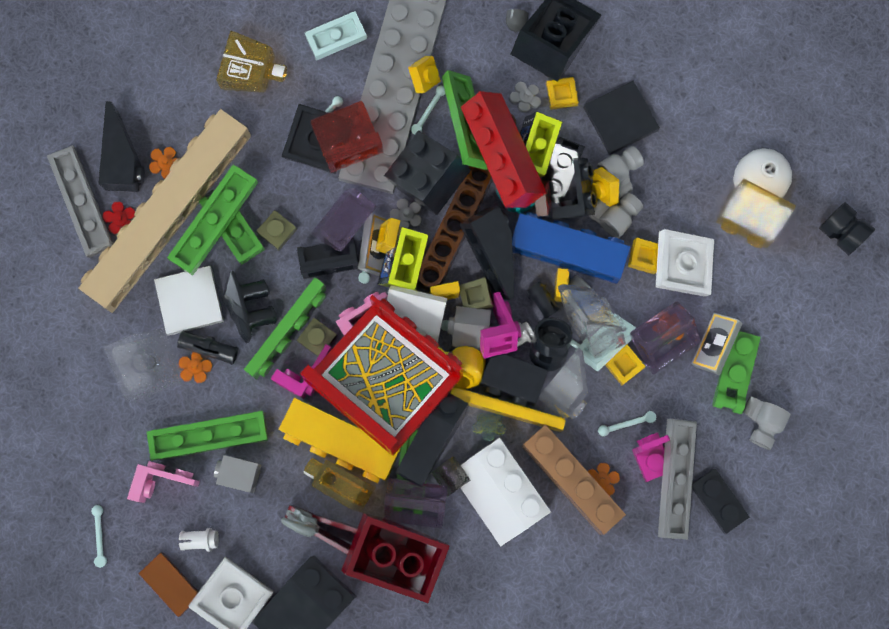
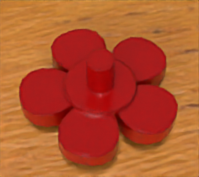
M114 202L111 207L113 212L105 211L103 213V220L111 223L108 227L111 233L118 234L121 227L130 224L131 221L127 219L135 217V210L131 207L124 210L123 203Z

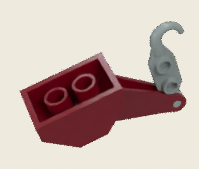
M289 505L285 517L281 519L283 525L294 530L296 533L307 537L314 535L347 554L341 570L345 575L425 603H429L450 547L445 542L411 527L363 513L358 527L316 515L293 505ZM317 521L356 533L352 544L322 530L316 524Z

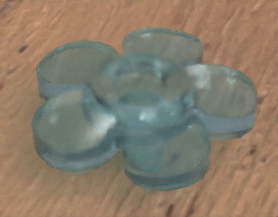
M482 413L477 416V422L473 424L472 430L475 434L483 433V439L491 441L495 438V434L498 436L504 435L506 426L502 424L503 418L500 415L493 414L489 418L488 414Z

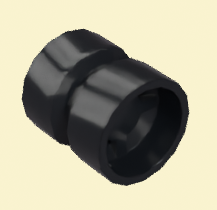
M844 202L825 220L819 229L830 239L836 238L837 246L849 256L875 231V228L864 218L857 219V212Z
M549 317L542 319L535 326L529 354L531 362L535 366L548 371H555L564 365L572 340L571 327L565 321Z

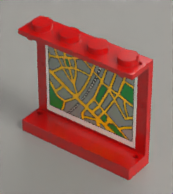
M372 295L370 297L372 306L314 369L307 365L300 374L309 386L390 455L394 456L462 379L463 369L461 367L462 362L449 352L446 355L438 348L440 346L433 337L428 334L425 336L421 335L416 330L417 326L412 320L406 316L403 318L399 317L394 313L395 308L386 299L378 300Z

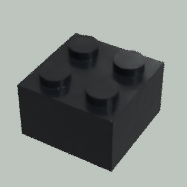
M418 130L384 176L399 191L435 215H438L471 172V169L462 163V159L456 153Z

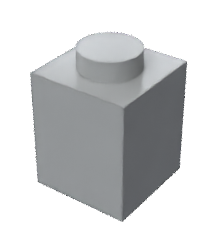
M456 306L455 317H449L447 334L453 335L452 346H470L480 349V330L489 328L491 310Z
M223 455L222 461L218 460L214 470V478H217L216 484L254 494L262 465Z

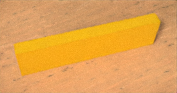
M454 387L451 391L452 395L467 402L468 406L541 427L546 425L549 429L562 432L566 420L562 417Z

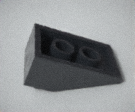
M544 0L521 28L510 55L558 82L570 67L602 15L577 0Z
M315 555L310 556L252 623L258 629H327L357 596Z

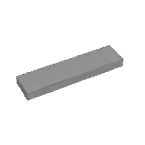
M72 145L47 155L86 257L91 258L102 253L107 247L113 245V241L103 220L76 148Z
M667 419L666 435L669 436L670 441L665 442L658 527V537L688 540L696 421Z

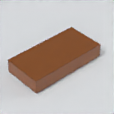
M160 552L138 573L177 617H181L189 609V604L198 593V590L163 552Z

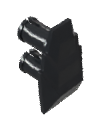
M230 271L225 283L222 301L227 306L230 317L237 326L239 335L245 343H249L252 338V328L276 324V314L272 306L248 312L245 301L268 297L267 284L264 279H261L260 281L240 285L235 272Z

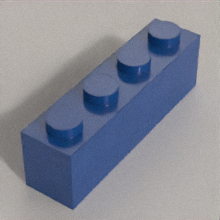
M526 212V215L519 214L512 237L513 253L615 284L620 281L630 246L624 245L623 240L615 237L604 239L598 237L596 232L589 229H581L580 231L571 229L569 224L554 220L551 223L542 220V216H538L536 213Z

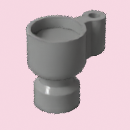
M631 146L623 151L622 156L613 154L599 162L597 169L603 167L619 179L620 199L626 193H630L633 190L629 178V170L634 171L643 166L644 160L639 150Z
M626 193L621 198L619 206L609 207L601 200H598L597 206L594 208L595 215H590L589 217L596 220L612 237L620 238L631 226V217L636 216L643 209V204L635 195Z
M750 396L743 413L758 424V429L753 431L749 441L759 447L771 450L775 442L774 435L784 430L791 414L777 405L763 402Z

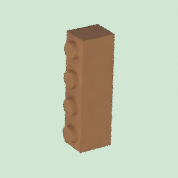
M546 425L521 446L599 535H605L626 515Z

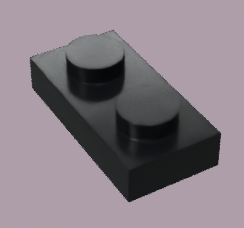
M715 468L692 483L693 491L724 534L729 533L750 518Z

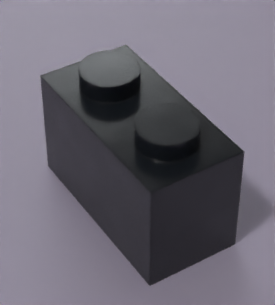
M506 354L490 357L480 386L485 387L484 392L491 396L500 398L501 394L512 398L511 403L528 408V405L535 406L548 370Z

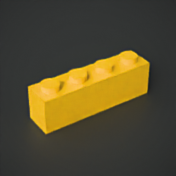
M296 398L293 399L278 429L285 433L283 439L299 446L301 441L311 445L309 451L322 458H326V455L330 454L338 458L336 461L337 465L350 471L355 466L364 471L363 477L377 484L380 479L387 481L401 451L400 448L394 456L390 455L360 428Z

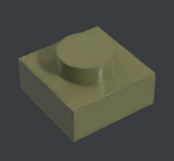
M274 210L256 232L279 251L297 231V228Z
M487 278L459 285L463 307L477 309L495 307Z
M313 318L296 341L318 357L326 344L330 346L333 343L337 334Z

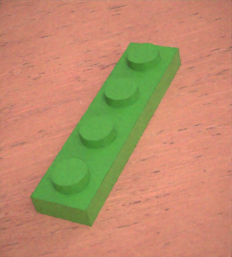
M447 70L442 76V81L462 163L487 170L486 163L461 109L463 104L475 96L471 77Z
M233 164L167 259L193 276L258 184L257 179Z
M317 278L312 280L244 368L249 375L257 380L260 375L265 377L274 365L271 361L278 352L280 354L285 352L292 341L289 339L295 330L300 331L309 320L307 316L313 306L318 308L326 298L324 283Z
M264 411L147 431L150 460L157 461L268 441Z

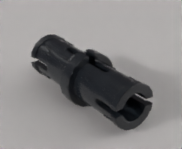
M184 330L181 332L177 342V348L179 349L182 348L201 354V358L204 359L211 357L231 365L234 364L239 349L238 347L217 342L214 337L208 336L204 338Z

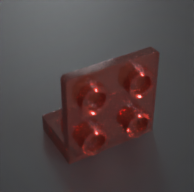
M362 101L311 120L312 128L330 173L384 153L378 132H375Z

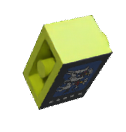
M534 112L525 117L520 135L539 177H542L546 174L562 122L539 112Z
M399 227L395 248L384 255L377 284L388 288L394 285L415 290L428 235Z

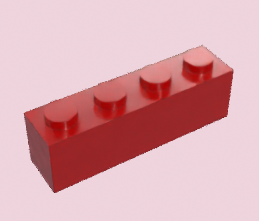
M479 91L461 106L462 112L505 208H527L547 192L502 94Z

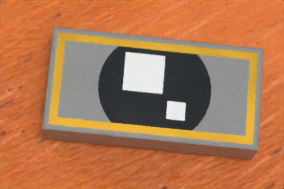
M374 213L366 214L358 262L359 270L376 276L380 275L385 253L376 251V244L380 225L387 221V218Z
M713 313L691 364L698 369L720 375L742 326V322L735 318Z

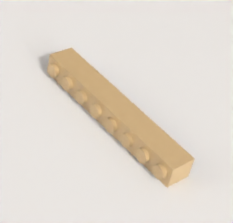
M222 109L216 115L213 114L208 118L204 126L205 129L199 137L195 136L189 142L187 152L182 158H178L173 162L168 176L164 181L160 180L152 190L153 195L147 202H143L138 206L134 219L129 225L126 224L119 230L117 234L118 239L111 247H107L101 253L99 263L95 268L87 271L82 277V284L78 289L111 313L115 311L199 204L198 200L207 194L250 139L251 134L248 128Z

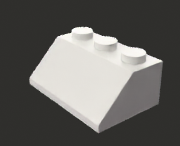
M500 438L451 472V475L500 546L551 513Z

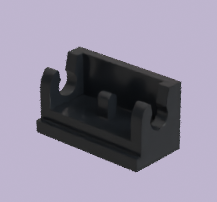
M353 237L347 240L315 246L297 247L300 272L303 279L358 269V257Z

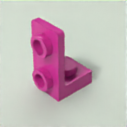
M500 292L494 293L493 298L495 306L493 307V312L499 326L480 330V351L483 358L517 351L518 338H521L520 325L518 321H513L510 304L508 301L503 300Z
M327 344L324 346L312 366L313 369L332 350L331 346ZM276 369L271 378L273 382L303 400L306 395L312 396L315 392L305 381L300 383L301 377L289 369H286L284 373Z
M657 432L638 440L639 447L632 449L645 482L663 476L665 450L663 443L670 441L668 435L660 438Z

